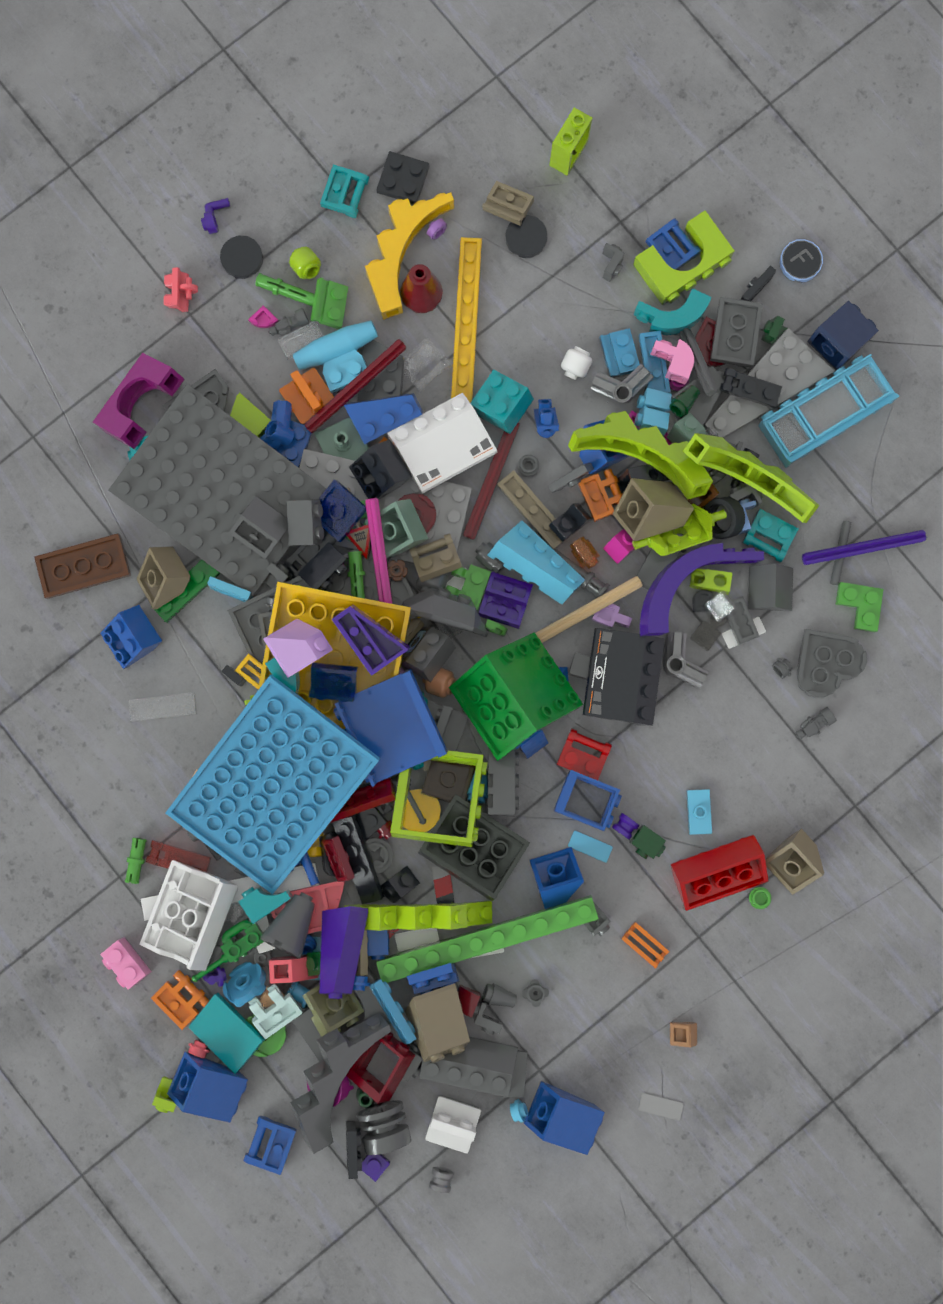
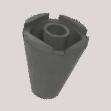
M302 892L300 895L295 894L263 932L260 939L274 948L300 959L303 954L315 906L311 902L313 898Z

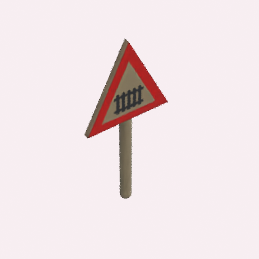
M347 487L346 492L356 529L344 533L368 560L371 541L369 526H360L351 490Z

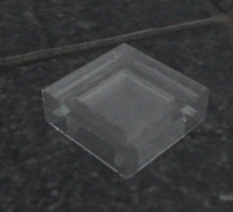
M724 591L705 604L717 621H720L736 609V606Z

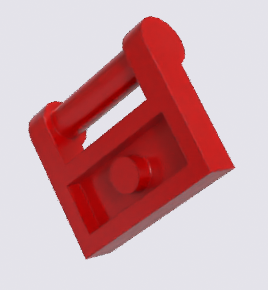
M571 728L556 765L598 781L612 744L607 742L605 744L579 734L577 730ZM573 741L600 751V757H595L571 747Z

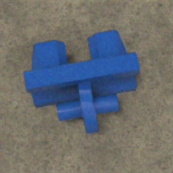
M551 399L538 400V409H534L537 433L543 438H549L556 431H559L555 407L552 408Z

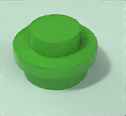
M755 887L749 893V902L756 909H765L771 903V894L764 887Z

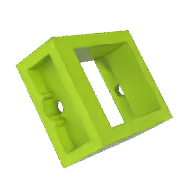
M575 107L572 109L552 143L549 166L568 176L588 143L593 117Z

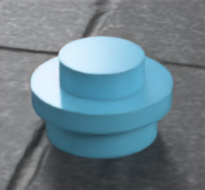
M516 1099L514 1103L510 1104L513 1120L520 1123L525 1122L526 1116H528L526 1104L522 1103L520 1099Z

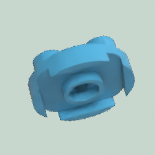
M245 962L239 965L229 974L231 977L229 982L225 981L223 994L236 1007L243 1006L255 996H259L265 991V971L257 963Z

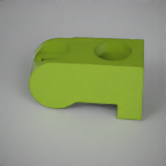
M696 569L691 572L689 587L728 595L731 587L732 572Z

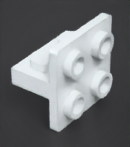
M438 1096L426 1134V1141L468 1153L471 1142L474 1141L476 1135V1126L481 1109Z

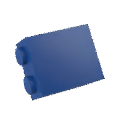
M185 1051L167 1094L182 1112L230 1123L233 1115L237 1112L238 1103L241 1095L246 1090L248 1079L240 1071L234 1074L227 1066L194 1056Z
M541 1081L524 1124L545 1142L588 1155L590 1148L594 1144L598 1128L602 1124L605 1112L589 1101Z

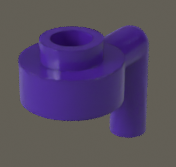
M228 198L205 204L204 218H201L204 231L208 230L209 234L219 232L214 210L230 207Z

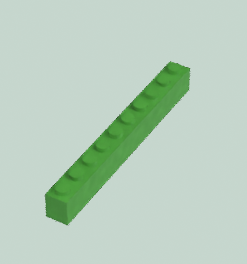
M589 895L393 954L384 959H378L376 964L382 982L389 983L435 967L462 961L598 920V915L592 896Z

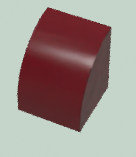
M459 985L457 992L464 1015L472 1018L480 999V992Z

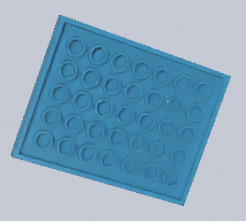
M271 674L165 814L273 895L378 763L380 757Z

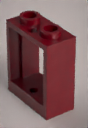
M390 1032L368 1048L349 1069L346 1076L375 1102H387L391 1100L415 1054L409 1050L410 1047L407 1044L398 1041L393 1037V1033ZM381 1042L400 1058L385 1085L366 1070Z

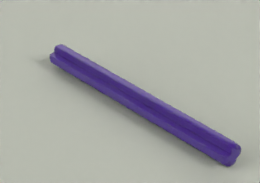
M924 530L804 553L802 554V561L804 565L920 543L926 541L927 537Z

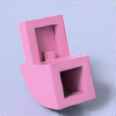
M680 339L676 347L672 346L668 341L656 340L650 355L670 362L665 378L686 384L694 364V355L689 345Z

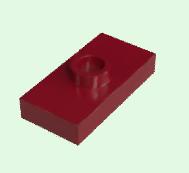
M339 836L328 837L322 840L337 881H349L355 878L349 864V856L343 849Z

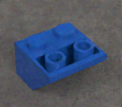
M140 605L119 612L101 632L104 642L108 644L115 659L123 669L152 652L162 642Z

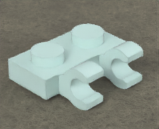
M275 983L267 988L269 997L274 1001V1004L264 1009L256 996L248 1002L250 1010L255 1015L252 1018V1023L265 1039L303 1013L302 1008L292 995L288 993L283 996Z

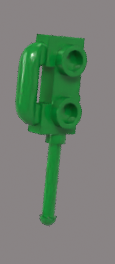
M242 920L228 929L222 936L223 945L220 947L224 954L221 955L220 959L209 965L206 971L193 975L192 981L198 982L200 978L224 962H237L240 956H246L249 950L262 944L264 941L260 938L263 932L257 923L252 924L248 920ZM244 930L247 935L235 942L232 937Z

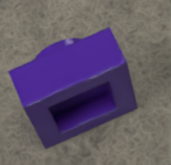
M382 1154L366 1155L362 1160V1171L376 1182L390 1165V1161Z

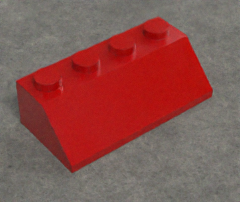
M754 835L671 864L673 877L686 911L769 882L765 854Z

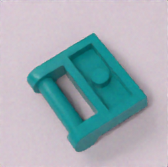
M333 164L320 201L321 207L356 218L358 214L357 208L364 187L368 185L369 176ZM351 181H357L350 205H345L344 202Z
M759 509L751 524V529L747 532L742 543L747 546L750 544L764 551L781 563L799 528ZM755 532L781 545L780 550L755 538Z

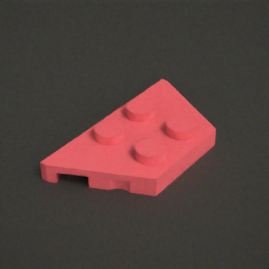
M334 881L290 891L293 896L295 894L300 895L302 892L313 898L311 902L315 906L308 934L322 931V911L339 908L345 881ZM290 900L271 912L274 919Z

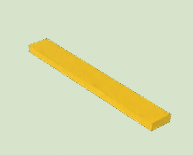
M461 237L451 398L463 393L471 403L473 400L482 238Z

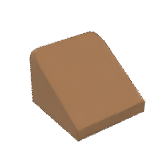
M670 1022V1045L690 1048L696 1046L697 1023Z

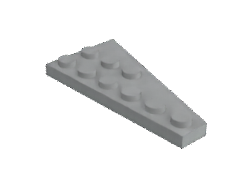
M787 328L747 375L782 386L777 404L779 405L835 370ZM729 394L704 423L703 427L713 436L725 437L772 408Z

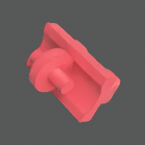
M178 267L172 268L171 274L164 275L165 286L169 289L172 288V294L164 296V305L169 308H177L182 312H188L189 300H192V294L198 292V286L192 284V278L189 277V274L181 272Z

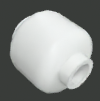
M576 346L574 349H568L561 363V368L566 371L564 375L574 380L577 379V376L584 378L592 364V358L589 357L591 353Z

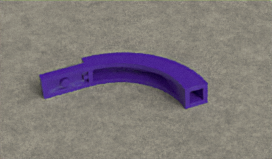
M723 543L702 546L672 561L658 574L646 594L640 617V636H660L669 633V610L672 599L679 585L691 572L706 565L755 564L764 560V551H755V548H745L740 552H735V548L723 549Z

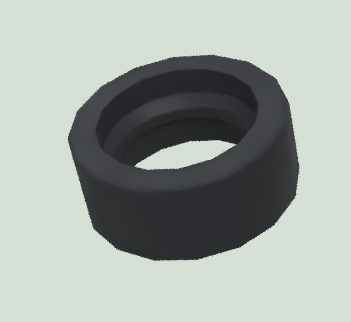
M721 497L707 503L704 510L708 511V513H715L719 506L724 505L731 515V524L726 531L720 529L717 521L715 522L713 538L727 539L737 536L742 531L745 524V513L742 505L732 497Z

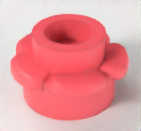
M195 1040L194 1043H189L188 1053L194 1056L205 1058L206 1054L210 1052L202 1041Z

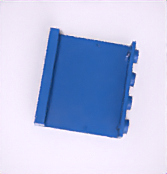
M411 669L335 703L334 713L338 721L342 720L345 726L343 730L380 757L378 763L365 778V781L367 783L370 782L372 787L381 780L436 756L439 758L448 752Z

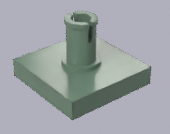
M350 417L315 433L324 454L356 461L369 449L367 443H363Z

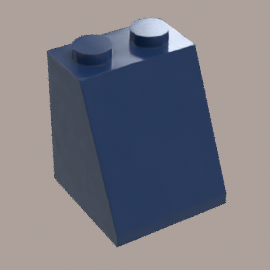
M848 300L815 330L807 342L835 370H838L868 343L879 330L871 319H867L861 313L857 305L852 304Z

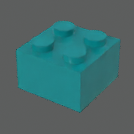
M493 370L470 404L473 406L478 417L510 434L534 398L528 387Z

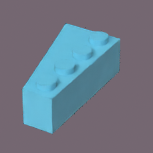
M520 521L498 540L487 555L493 560L496 557L504 563L503 566L508 570L514 569L522 574V579L528 583L530 581L537 584L540 591L560 604H563L585 581L578 572L523 521Z

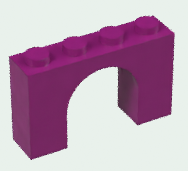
M142 352L93 420V423L110 436L135 450L147 433L131 420V411L135 402L141 395L153 389L161 390L173 397L185 379L172 367Z

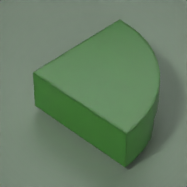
M487 619L485 625L487 631L502 637L506 635L508 630L506 627Z

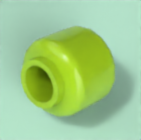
M306 246L297 248L290 256V267L301 279H312L318 275L321 261L311 248Z

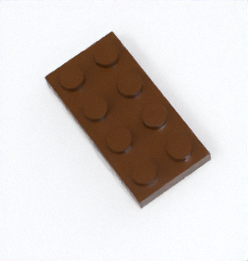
M119 533L34 556L43 594L46 599L131 576Z

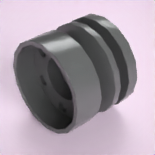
M393 1100L375 1103L357 1113V1120L362 1122L359 1125V1129L361 1131H371L362 1138L367 1155L392 1152L408 1145L412 1141L408 1125L397 1124L406 1118L405 1112L401 1111L404 1108L402 1101Z

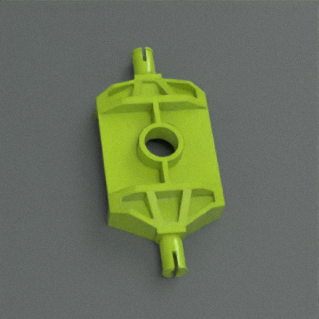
M692 504L694 509L683 527L638 541L633 540L632 544L635 550L648 545L649 548L655 550L660 556H666L712 540L715 522L726 519L727 514L724 509L711 514L701 507ZM680 533H681V534H685V535L679 537V536L676 535V534H680Z

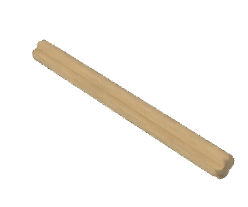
M635 576L535 634L543 643L641 588L643 584L639 577Z

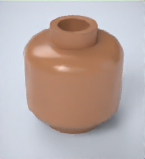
M441 668L431 683L425 679L422 682L425 684L427 693L445 698L447 695L452 694L449 687L456 681V678H454L452 671Z

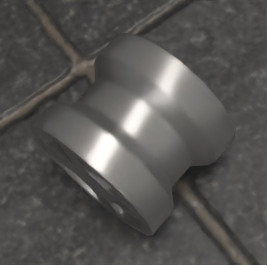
M433 1167V1179L429 1182V1188L440 1193H450V1181L454 1178V1172L442 1167Z

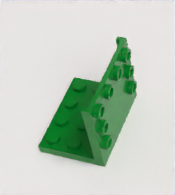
M535 632L486 654L449 687L497 761L504 758L537 731L584 705Z

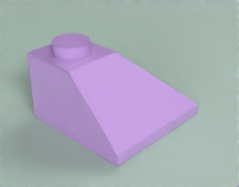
M295 619L263 639L287 678L333 650L321 630L299 619Z

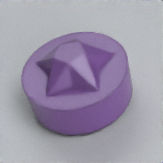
M442 218L431 222L427 235L432 240L439 238L447 229V223Z

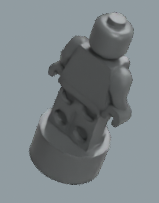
M301 308L296 310L292 317L287 318L284 316L282 320L275 324L276 327H270L268 332L272 336L278 334V332L283 335L292 333L291 329L298 326L304 327L310 323L304 309Z
M825 707L814 718L808 716L807 720L801 724L802 730H798L795 736L797 739H802L805 737V734L808 737L820 734L819 729L825 725L830 726L837 719L831 710Z

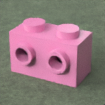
M125 937L117 940L100 954L103 957L102 962L109 970L112 969L117 975V982L128 990L152 972Z

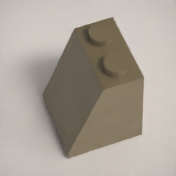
M631 478L613 515L634 541H638L683 527L694 508L672 482Z
M455 983L412 998L405 1010V1014L415 1029L414 1035L423 1061L431 1060L432 1063L444 1059V1055L452 1052V1055H457L465 1051V1047L470 1042Z

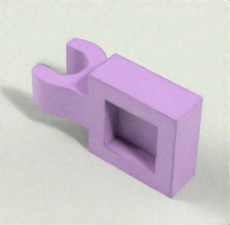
M611 604L596 612L592 621L610 628L613 627L614 622L629 628L632 618L619 614L620 607Z

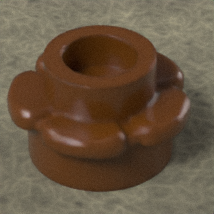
M392 560L388 563L389 578H392L394 581H401L403 577H406L408 569L405 567L404 561Z

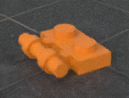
M612 469L604 471L605 480L601 481L597 473L582 479L578 484L594 522L613 515L614 509L612 505H618L623 495L618 486L619 480L617 476H614ZM606 487H610L614 497L608 498L605 491Z
M178 970L173 977L179 983L174 987L167 981L151 999L183 1030L200 1013L194 1005L199 1002L205 1007L210 1000L205 996L206 993L202 989L199 990L191 982L192 979L188 975L185 976ZM183 988L193 996L189 1001L180 993Z

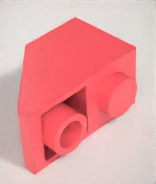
M306 955L301 956L300 959L293 956L273 957L269 960L270 984L318 978L319 975L308 976Z

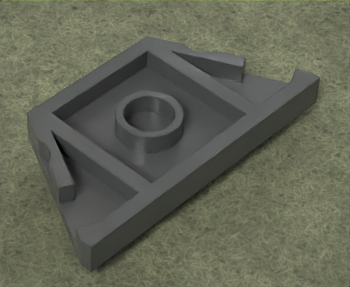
M375 340L364 345L362 356L367 367L388 347ZM399 355L358 392L357 402L402 395L405 367L404 356Z

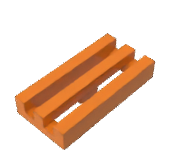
M636 922L621 937L626 944L655 969L670 952ZM635 928L661 949L662 952L658 954L633 932ZM631 935L650 953H652L656 957V959L653 961L651 958H649L643 951H641L636 945H634L628 939V937Z

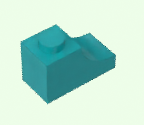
M251 887L241 894L243 898L238 902L252 924L286 903L293 895L289 890L272 895L264 892L261 887L256 890Z

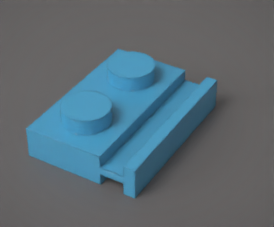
M630 328L604 336L600 335L599 339L610 377L630 374L640 365Z

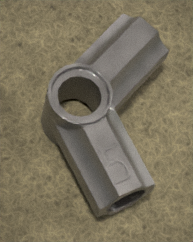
M640 364L622 382L598 372L592 382L591 389L625 404L631 402L634 396L654 377ZM628 388L629 396L626 399H620L618 394L620 389Z
M667 633L666 658L664 662L665 672L701 689L709 672L685 660L687 633ZM671 660L679 662L680 669L678 671H673L670 668Z

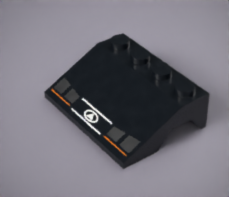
M595 628L582 715L634 723L635 725L653 726L665 639L654 636H640L637 633Z

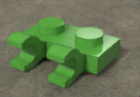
M472 564L469 570L463 567L452 571L451 575L465 579L462 590L447 585L446 589L451 594L457 596L459 594L469 596L476 610H478L491 571Z

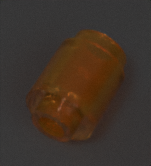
M582 536L570 545L571 553L582 568L587 567L591 569L599 563L597 559L600 555L589 539L586 540Z

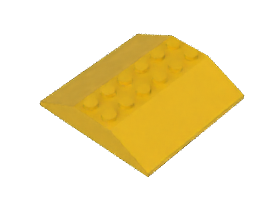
M277 582L268 636L295 619H299L322 631L333 650L299 671L300 686L298 695L339 727L345 729L342 720L338 721L334 713L335 703L399 675L403 654L371 676L334 624L332 618L351 605H354L405 643L411 607ZM267 644L258 690L271 675L265 663L273 659L274 655Z

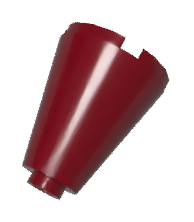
M423 264L414 265L410 269L400 289L403 304L415 313L433 311L441 301L443 294L440 281Z

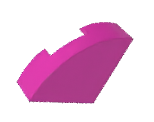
M264 305L248 319L252 325L259 328H269L279 322Z

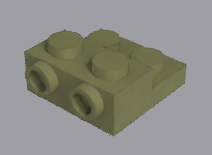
M319 985L303 995L304 1000L314 1015L311 1017V1020L321 1037L336 1028L341 1032L340 1027L345 1024L347 1027L352 1026L359 1021L358 1016L364 1012L353 991L352 994L342 995V999H329V994H319Z

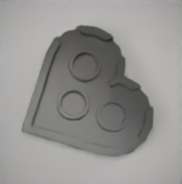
M804 629L797 669V681L800 690L813 697H826L833 694L840 687L842 680H850L864 671L867 664V652L858 643L859 641L852 637Z

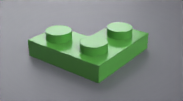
M840 582L837 590L836 605L857 608L854 629L878 632L884 589Z

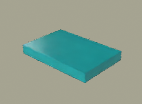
M216 993L188 1027L234 1074H237L265 1041V1038L219 993Z

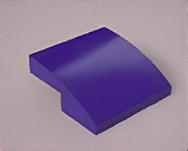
M491 572L478 613L479 616L519 629L533 584Z

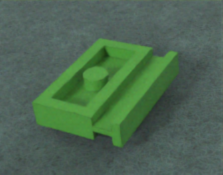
M320 277L317 279L311 321H317L320 324L340 329L343 324L348 286L330 280L326 281Z

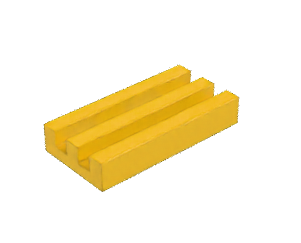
M248 653L235 671L258 689L259 683L246 674L242 668L245 667L260 679L261 674L247 662L250 660L261 670L263 664Z

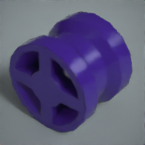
M621 813L619 816L620 820L613 824L612 828L630 840L632 832L638 829L640 825Z

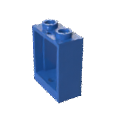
M569 770L553 811L605 831V828H610L614 816L611 815L613 807H618L622 795H619L620 789ZM576 779L611 793L599 823L565 810Z

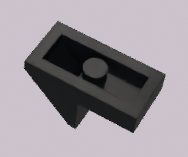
M573 503L566 512L552 521L549 527L564 542L589 523L592 518L579 503Z

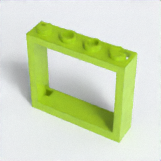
M448 751L446 755L439 758L436 756L429 759L476 766L466 838L403 830L412 767L400 772L390 832L392 837L472 847L473 841L478 839L479 828H475L476 819L481 817L482 806L478 805L479 797L484 795L485 784H481L482 775L487 773L488 762H484V755Z

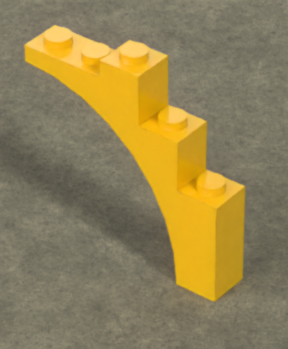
M451 192L437 194L433 199L427 201H417L412 206L408 198L405 200L397 199L388 205L389 215L395 229H386L379 235H376L383 260L375 259L370 261L368 265H365L366 274L383 320L403 313L398 280L404 255L414 237L425 225L439 215L454 209V199Z

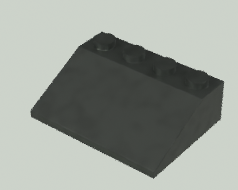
M455 794L431 833L466 838L471 804ZM482 811L480 819H476L475 828H479L478 839L473 841L472 847L424 842L418 854L491 901L496 899L530 842Z

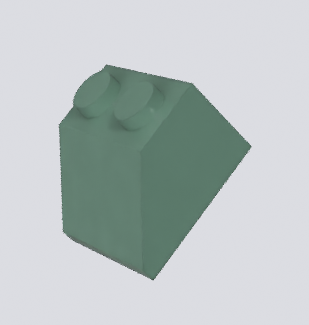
M411 499L395 501L380 511L386 559L412 549L429 539Z

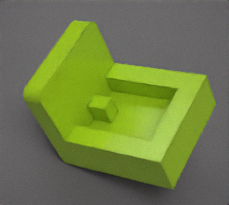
M165 1076L161 1079L152 1105L156 1106L155 1108L158 1111L168 1113V1111L174 1112L176 1104L167 1094L173 1079Z

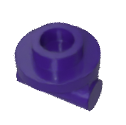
M216 967L214 972L203 976V980L210 985L217 982V985L222 987L224 985L223 981L227 980L224 968Z

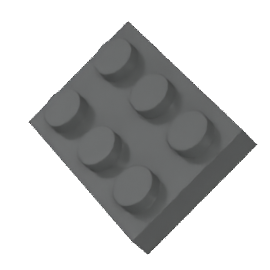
M720 297L710 361L753 368L763 308L762 303Z

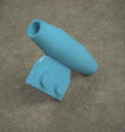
M372 320L346 326L312 341L295 352L293 358L299 370L324 365L323 375L330 392L334 393L345 388L367 368L364 357L357 350L377 338L378 333Z

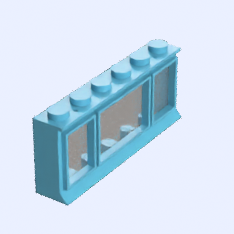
M871 354L865 358L862 355L857 357L847 369L845 366L839 368L829 380L827 377L821 379L815 384L817 387L811 391L809 388L803 390L797 395L799 398L793 402L789 399L779 406L781 409L775 413L771 410L761 417L763 420L758 426L785 468L789 467L799 458L805 457L815 448L823 446L833 437L839 436L851 426L857 425L872 413L875 414L885 405H890L900 396L894 392L874 362Z

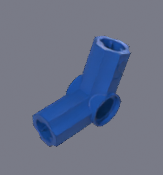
M277 400L273 402L271 421L266 426L265 434L260 438L275 450L281 445H289L294 437V431L290 428L292 404L288 401Z

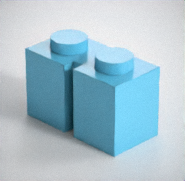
M647 388L643 396H639L636 406L639 408V413H637L634 422L638 430L644 427L657 426L664 437L668 430L670 413L667 412L670 411L669 405L671 404L672 394Z

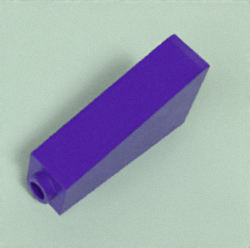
M348 906L322 911L319 994H329V999H342V995L352 994L368 908Z

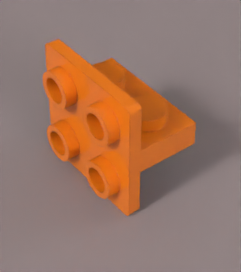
M315 368L308 370L302 375L298 370L290 374L293 381L279 389L284 400L292 404V412L300 424L303 425L334 397Z

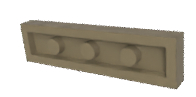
M514 470L497 484L553 550L563 543L549 527L550 523L556 518Z

